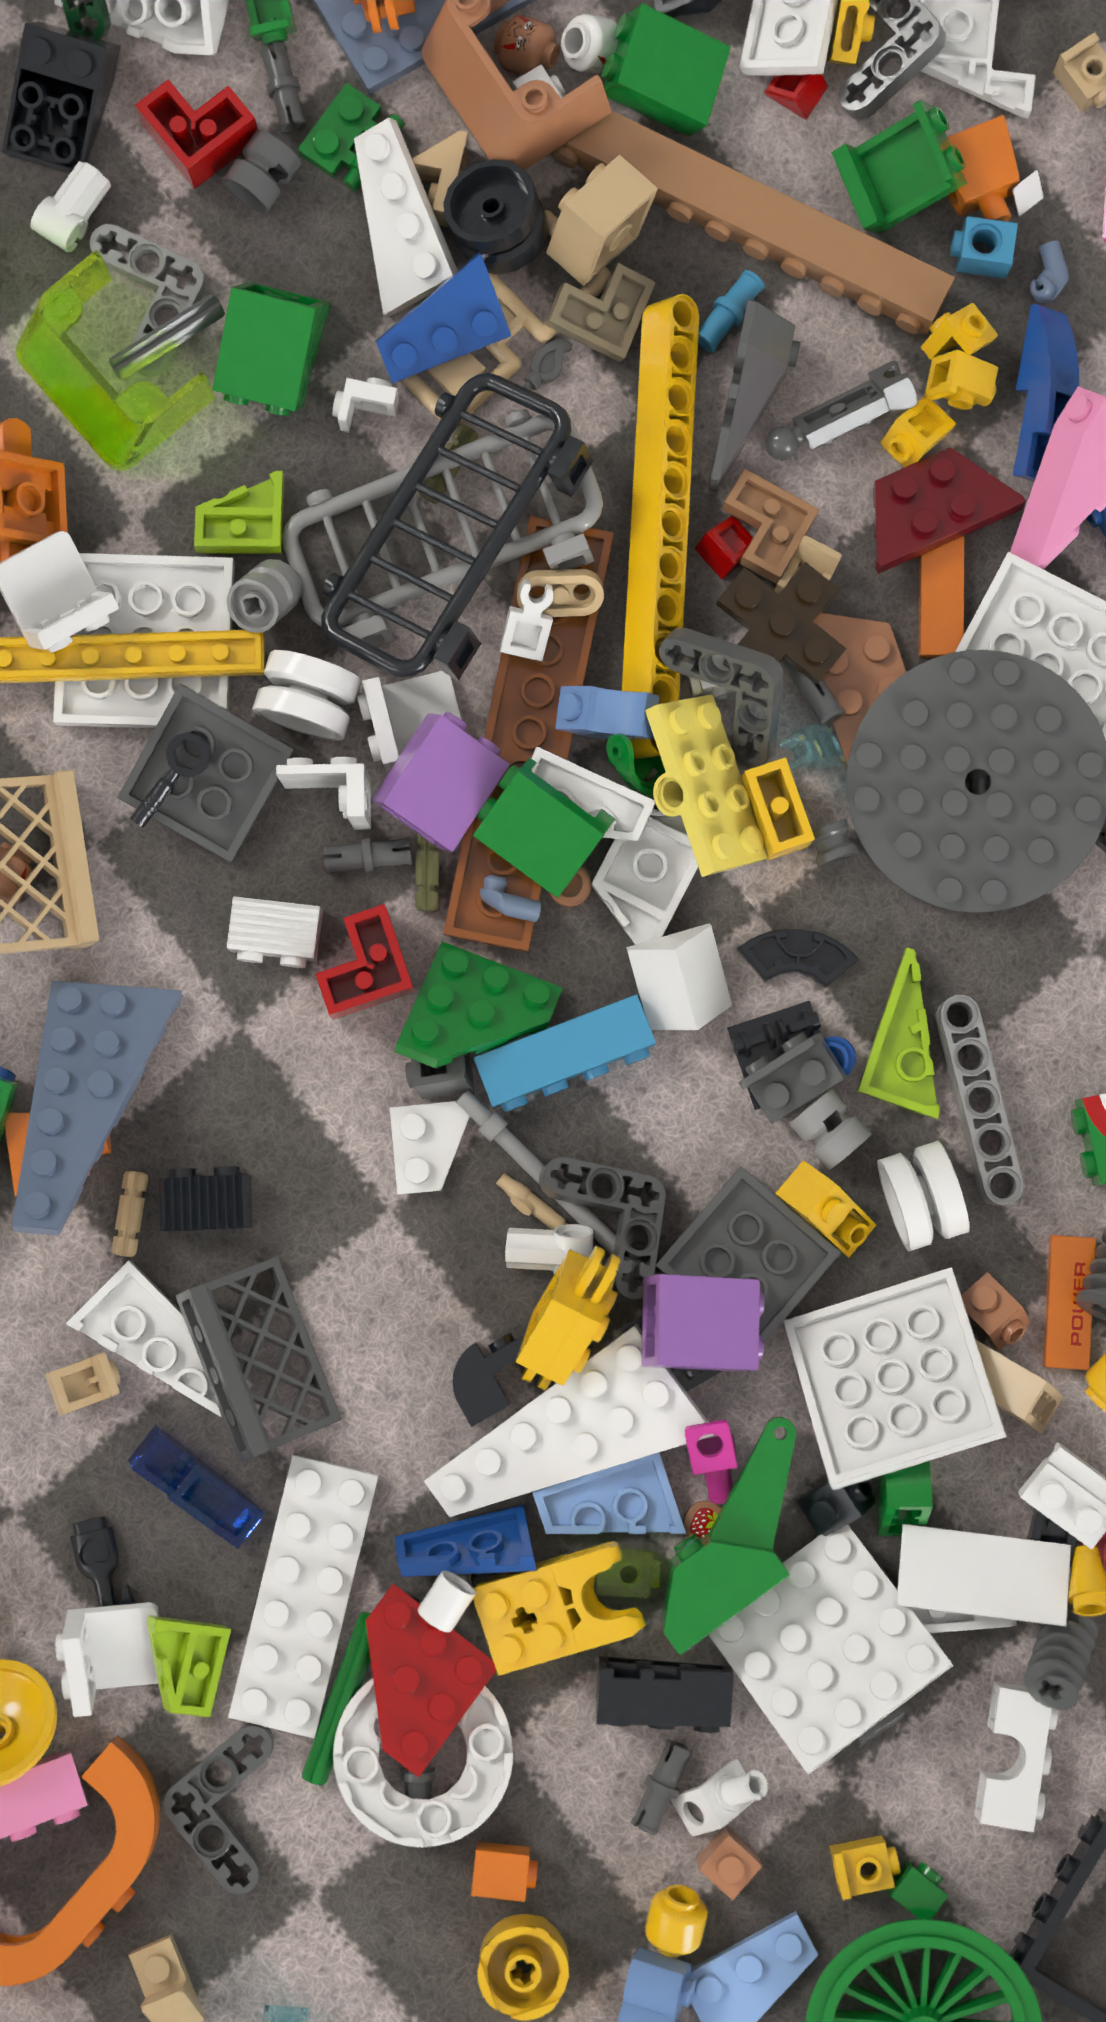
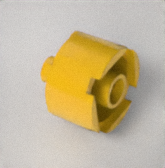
M516 1914L502 1919L486 1934L480 1949L478 1983L484 1999L496 2011L498 2010L510 2016V2018L520 2021L537 2019L553 2010L560 2001L569 1978V1956L564 1938L558 1929L542 1916ZM525 1960L527 1964H531V1971L523 1973L521 1967H516V1961Z

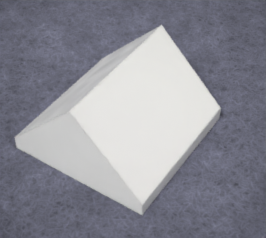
M710 923L626 947L643 1011L651 1030H699L732 1006Z

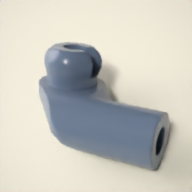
M1051 241L1039 247L1045 269L1030 285V292L1037 302L1047 303L1056 299L1069 280V273L1059 241Z
M488 875L484 878V887L480 889V896L485 903L505 916L532 922L538 920L541 912L540 901L505 893L507 881L503 877Z

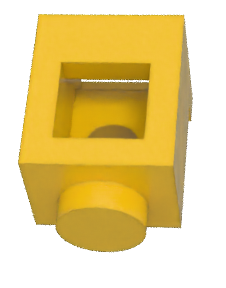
M960 350L933 357L924 399L933 401L945 398L948 399L947 403L950 406L958 409H971L976 404L985 407L992 402L995 396V382L999 367L972 355H967Z
M882 1835L829 1846L837 1887L842 1900L851 1899V1896L895 1888L892 1876L900 1874L899 1861L895 1847L887 1848ZM866 1862H872L876 1865V1870L874 1874L863 1876L860 1874L861 1866Z

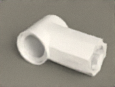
M79 161L55 196L46 197L38 205L31 219V229L67 253L72 252L78 245L75 243V240L77 238L82 239L86 233L88 218L110 189V181L92 165Z
M581 1224L560 1225L554 1230L509 1228L505 1247L507 1268L551 1270L555 1274L569 1249L589 1258L593 1251V1229Z
M442 1571L418 1607L421 1617L437 1629L451 1632L476 1595L471 1582L472 1574H454L449 1571Z

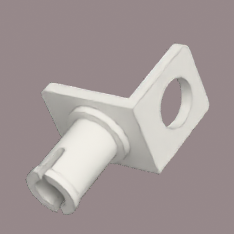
M735 1759L726 1764L699 1787L679 1792L677 1798L671 1799V1802L690 1835L698 1836L722 1829L754 1801L762 1799L761 1796L765 1797L768 1785L766 1778L761 1772L751 1770L746 1773L739 1760ZM688 1802H692L700 1808L704 1816V1822L696 1820L691 1815L688 1809Z

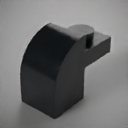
M510 1332L488 1345L492 1353L486 1357L478 1343L475 1342L458 1359L453 1373V1391L471 1427L511 1404L494 1373L516 1361L524 1339L523 1335L514 1339Z

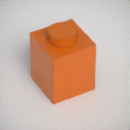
M477 1841L471 1896L525 1902L526 1888L535 1889L538 1868L537 1860H529L530 1847Z

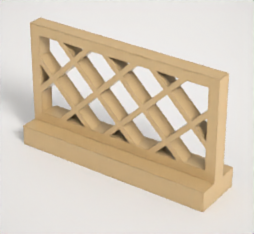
M74 770L57 771L53 775L0 778V797L7 802L0 810V819L12 806L31 821L19 838L0 823V834L13 844L0 861V872L20 887L7 904L0 899V922L5 915H8L26 930L17 942L0 943V954L62 948L74 950L90 947L100 940ZM42 787L45 805L37 815L17 799L25 788ZM5 789H17V790H16V791L14 792V794L12 795V794H10V793H9L7 790H5ZM45 813L47 817V823L41 819ZM35 826L50 837L51 848L44 857L23 842ZM17 849L37 863V866L26 880L22 879L5 865ZM51 856L53 857L54 866L48 862ZM42 868L56 879L57 891L50 900L30 885ZM24 891L44 906L32 923L12 908ZM58 898H59L60 908L57 907V906L54 904V903L57 901ZM48 911L62 921L65 938L50 939L36 928ZM30 934L33 935L36 939H38L34 941H26Z

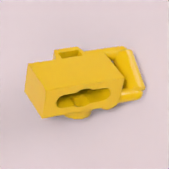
M838 0L831 33L832 40L828 63L851 67L856 64L860 44L862 41L870 42L873 34L875 16L867 15L870 0Z

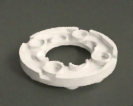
M373 1678L357 1691L348 1703L339 1721L334 1740L333 1762L340 1792L352 1813L363 1825L390 1842L410 1847H431L459 1840L473 1832L489 1818L501 1801L508 1786L512 1771L513 1752L506 1715L497 1699L486 1686L457 1724L462 1731L467 1745L466 1765L461 1777L446 1793L432 1799L409 1798L397 1792L384 1778L379 1763V1744L381 1739Z

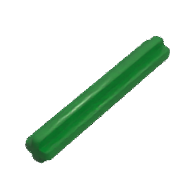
M362 1611L358 1616L303 1768L302 1778L311 1784L325 1785L334 1763L333 1748L339 1721L348 1703L361 1688L371 1659L365 1620L371 1612Z

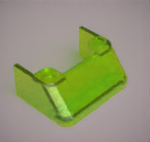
M96 249L42 294L18 340L15 352L16 358L24 371L103 463L113 470L122 471L130 469L212 402L215 396L208 378L202 371L169 398L158 386L146 381L132 384L119 395L67 335V332L80 321L83 315V303L113 280L102 255Z

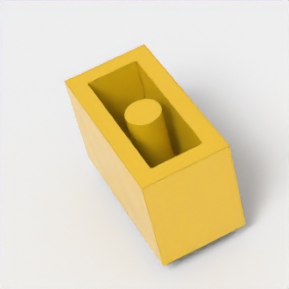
M786 757L744 771L741 779L744 788L748 792L753 814L763 836L764 846L769 857L766 860L769 861L808 848L815 838Z

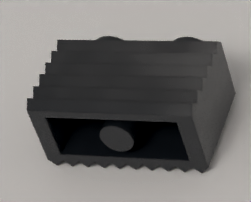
M239 1166L214 1167V1176L197 1177L196 1168L170 1169V1178H159L160 1231L253 1228L251 1175H240Z

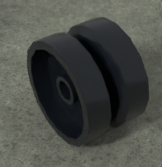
M497 159L478 162L459 173L448 187L443 202L445 220L467 263L480 252L488 273L502 275L518 271L531 263L544 248L549 232L547 215L542 203L538 199V193L533 181L520 166L511 161Z

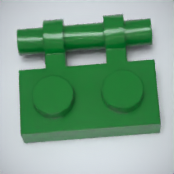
M346 83L297 149L299 156L331 178H334L340 168L345 166L350 171L344 178L343 184L351 191L356 192L361 186L357 155L353 153L355 149L354 138L377 125L375 121L382 112L381 106ZM395 114L390 115L389 118L397 121L401 131L405 126L404 121Z

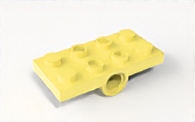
M713 694L657 704L645 710L666 771L655 782L653 789L655 804L666 816L675 817L681 815L701 876L704 877L739 868L769 858Z

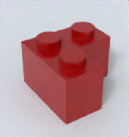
M169 79L135 104L144 129L193 189H196L240 155L253 133L258 129L255 117L229 85L196 111L193 110Z
M383 904L344 917L343 920L357 960L315 973L329 1016L335 1020L416 992L386 905Z

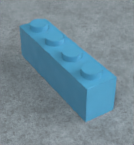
M636 994L473 1058L493 1109L502 1106L503 1112L506 1113L527 1105L526 1096L542 1090L544 1096L548 1097L568 1089L567 1080L583 1074L585 1081H589L610 1072L607 1065L624 1059L626 1066L650 1057L648 1049L654 1047L656 1041Z

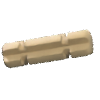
M126 1171L123 1175L121 1188L125 1189L124 1195H120L115 1225L118 1235L113 1237L112 1253L118 1256L134 1257L137 1253L139 1239H135L136 1233H140L145 1198H142V1192H146L148 1175L143 1172Z

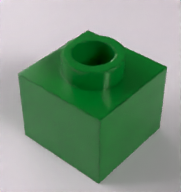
M907 1860L901 1867L900 1874L895 1875L893 1878L895 1888L886 1889L893 1899L918 1919H932L949 1896L940 1886L944 1878L923 1861L916 1867Z

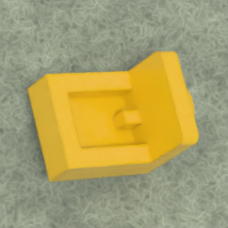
M971 303L953 314L947 312L939 317L929 327L932 334L923 343L921 349L930 360L958 344L967 355H971L992 343L998 334L975 304Z

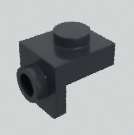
M868 1480L835 1490L831 1488L829 1481L801 1496L797 1503L818 1536L821 1534L827 1536L861 1518L876 1501L872 1495L870 1483Z

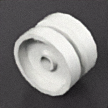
M285 650L271 651L264 674L276 686L270 685L258 689L252 708L253 712L261 718L287 729L327 740H344L350 717L339 706L356 702L361 679L340 666L315 657Z
M939 1141L915 1148L913 1154L914 1169L909 1160L901 1153L877 1160L882 1189L896 1230L907 1251H912L932 1243V1223L938 1233L945 1239L969 1232V1219L961 1187L950 1159Z

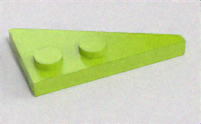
M907 947L904 950L856 1092L936 1120L939 1117L940 1109L939 1104L937 1105L933 1075L935 1073L933 1060L930 1056V1037L926 1009L923 1006L920 966L917 962L915 950Z

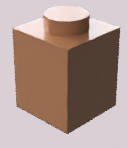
M727 1825L720 1830L696 1858L699 1871L732 1901L762 1868L759 1855Z

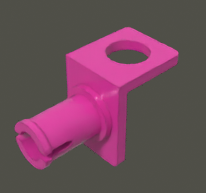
M719 1420L686 1426L684 1433L693 1475L704 1473L709 1501L715 1504H723L733 1488L730 1469L737 1468L734 1435L730 1432L729 1423L727 1420ZM706 1434H715V1435H717V1437H711V1438H705V1439H700V1440H699V1438H701L703 1435H706Z

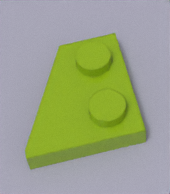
M283 471L270 473V479L247 489L246 485L230 491L227 496L221 499L214 498L196 506L194 533L196 553L282 554Z
M148 1615L147 1626L163 1709L175 1714L210 1717L231 1629L220 1624Z

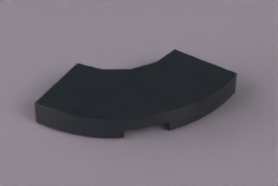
M778 929L766 932L746 941L737 948V951L764 983L777 975L798 973L813 978L826 988L860 960L851 950L837 940L819 932L800 929Z

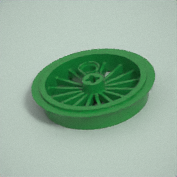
M906 1919L879 1926L863 1934L844 1947L832 1959L814 1987L808 2004L805 2022H1042L1037 1998L1026 1975L1014 1959L995 1942L970 1928L955 1923L933 1919ZM930 1948L950 1951L951 1953L927 1998ZM922 1949L919 1997L917 1998L901 1954ZM962 1956L979 1965L942 1996ZM891 1957L895 1958L909 2000L875 1963ZM865 1968L895 2002L851 1981ZM988 1975L1001 1988V1990L955 2004ZM843 1993H846L886 2013L839 2010L837 2006ZM1008 2003L1011 2009L1010 2021L961 2018Z

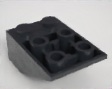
M44 22L25 23L2 153L68 173L72 172L79 161L83 163L88 162L114 84L121 45Z

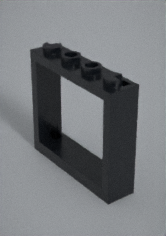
M1100 1808L1095 1816L1091 1815L1086 1825H1081L1077 1835L1081 1840L1072 1855L1067 1853L1060 1860L1054 1874L1058 1879L1049 1894L1044 1892L1037 1899L1031 1913L1032 1917L1035 1918L1026 1934L1024 1932L1017 1934L1014 1939L1016 1944L1009 1954L1022 1969L1032 1985L1091 2022H1106V2011L1036 1968V1965L1106 1848V1811Z

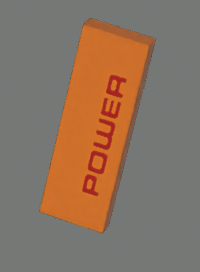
M1049 1235L1043 1367L1089 1370L1092 1315L1079 1307L1076 1302V1296L1078 1292L1084 1290L1082 1286L1084 1277L1091 1274L1089 1266L1091 1261L1095 1259L1096 1238Z

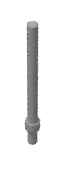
M467 1090L456 1103L480 1126L478 1131L489 1142L494 1140L539 1184V1174L545 1165L506 1128L508 1123L496 1111L492 1114ZM551 1174V1178L557 1180V1187L561 1189L564 1184L554 1174ZM554 1199L579 1224L592 1228L593 1238L610 1255L613 1254L616 1235L590 1209L584 1205ZM624 1256V1261L633 1260L630 1274L633 1276L635 1265L639 1264L642 1261L640 1259H630Z

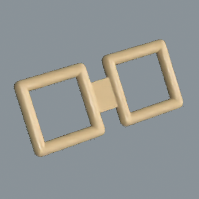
M545 210L548 230H550L557 217L551 211ZM606 267L603 268L580 290L596 298L604 291L611 272ZM489 274L511 336L485 346V348L500 362L491 374L509 379L520 369L521 360L505 344L522 327L542 344L548 343L559 332L544 325L545 322L543 323L498 275ZM418 374L400 380L440 421L441 418L435 415V406L439 396ZM482 391L470 404L467 412L472 414L494 392ZM461 419L457 427L465 420Z

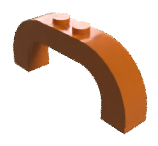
M119 1735L114 1738L81 1776L106 1799L113 1811L116 1821L114 1845L108 1856L45 1927L27 1935H10L0 1931V1986L20 1985L41 1978L61 1965L81 1943L88 1948L105 1929L106 1926L100 1920L111 1908L116 1913H119L136 1893L130 1886L146 1865L155 1847L160 1828L161 1808L158 1790L149 1768L140 1755Z

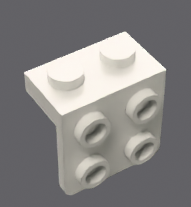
M58 531L0 562V592L29 647L42 650L48 649L49 652L58 651L73 642L71 635L84 628L89 632L104 626L110 621L108 615L120 609L112 593L97 590L76 546L67 532Z
M443 671L383 686L379 677L363 680L365 694L357 695L363 721L372 719L375 731L374 736L368 737L373 761H382L386 774L389 773L428 713L444 715L447 711L461 719L451 677Z
M147 1602L67 1611L63 1633L56 1635V1656L58 1661H65L66 1672L62 1674V1693L64 1699H71L74 1717L92 1715L96 1689L158 1684L147 1626L148 1615L159 1617L158 1607L154 1603Z

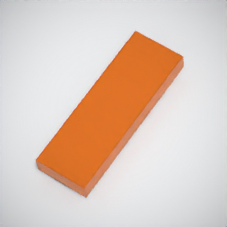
M964 536L919 556V658H935L954 653L964 636Z

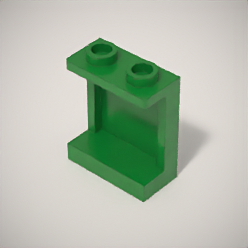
M919 100L913 104L914 113L856 148L845 143L831 152L863 229L875 234L883 233L967 184L962 170L966 168L965 161L959 149L955 145L951 146L945 132L949 129V123L939 106L934 107L923 100Z
M529 758L521 768L513 764L498 784V786L504 789L498 800L491 796L481 808L476 818L482 823L473 836L558 898L616 819L603 809L594 818L533 773L532 769L537 762Z

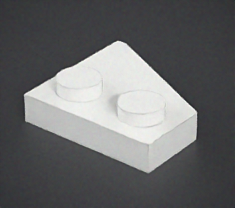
M456 1101L390 1107L397 1195L442 1191L470 1116Z

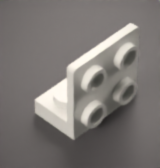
M353 757L331 758V764H313V759L290 758L287 759V765L276 766V775L285 789L339 788V810L343 812V818L350 821L354 830H371V778L364 763L357 764V759Z

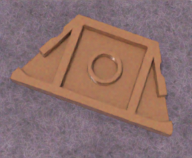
M820 613L814 623L847 648L824 677L827 686L845 711L844 715L831 725L847 770L852 743L864 716L879 695L891 683L906 673L890 623Z

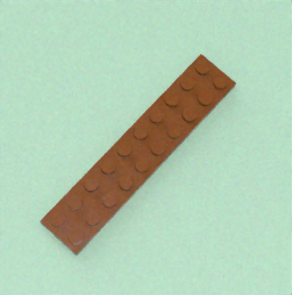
M530 516L526 536L552 526V521ZM589 528L582 533H584L595 561L576 569L593 571L599 576L604 587L614 533ZM544 548L521 556L512 607L520 608L517 601V586L525 574L535 570H551L543 551ZM580 584L574 588V591L578 594H585L590 588L587 585ZM535 586L531 589V593L537 596L543 595L545 588L542 586ZM599 609L587 616L552 617L553 622L542 661L501 653L484 738L502 750L499 757L510 765L488 799L491 796L496 800L499 799L504 789L498 786L504 775L513 764L521 768L529 758H532L536 747L568 761L573 734L555 729L561 686L584 685ZM475 817L463 835L443 935L529 953L535 922L503 915L482 900L480 889L484 887L483 882L486 876H499L507 881L505 893L539 901L542 886L473 836L482 823Z

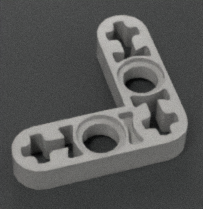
M101 225L91 234L89 241L90 249L98 263L157 290L131 344L147 335L150 330L153 331L159 327L156 323V318L160 311L170 308L180 314L201 300L206 288V280L201 267L193 260L116 225ZM113 237L116 238L118 247L129 252L127 264H123L126 261L123 253L111 249L108 254H104L100 243L102 241L110 242ZM145 254H153L160 259L159 267L152 273H141L136 266L139 258ZM169 262H172L170 267L174 274L185 277L188 272H191L196 284L194 286L187 284L184 289H180L178 280L167 274ZM177 347L137 372L147 377L161 374L167 368Z

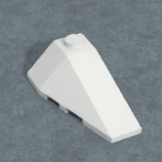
M55 0V5L63 7L61 0ZM80 0L74 2L75 5L78 6L83 2L84 5H86L87 3L93 0ZM106 0L111 24L127 30L126 34L138 39L144 37L162 45L163 49L172 53L215 55L217 53L229 0Z

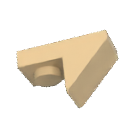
M461 130L412 159L420 179L435 182L431 183L428 199L438 224L444 227H449L445 220L443 206L448 187L458 174L465 170L470 150L468 132Z
M172 1934L129 1953L128 1956L145 1996L140 2007L150 2022H202L206 2019Z

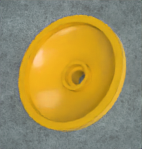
M0 1659V1733H6L0 1739V1786H4L27 1773L46 1752L56 1728L57 1705L50 1686L39 1672L24 1663Z

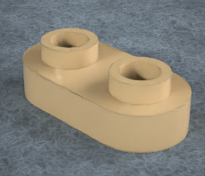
M587 569L535 570L525 574L517 586V601L522 609L523 604L520 599L519 588L524 579L530 580L531 586L528 595L534 599L540 598L543 595L537 596L532 594L531 589L533 587L542 586L545 588L546 584L552 585L553 601L547 609L542 611L543 614L551 615L552 617L590 615L600 608L604 599L601 579L596 573ZM584 584L590 589L585 594H578L574 591V588L577 585Z

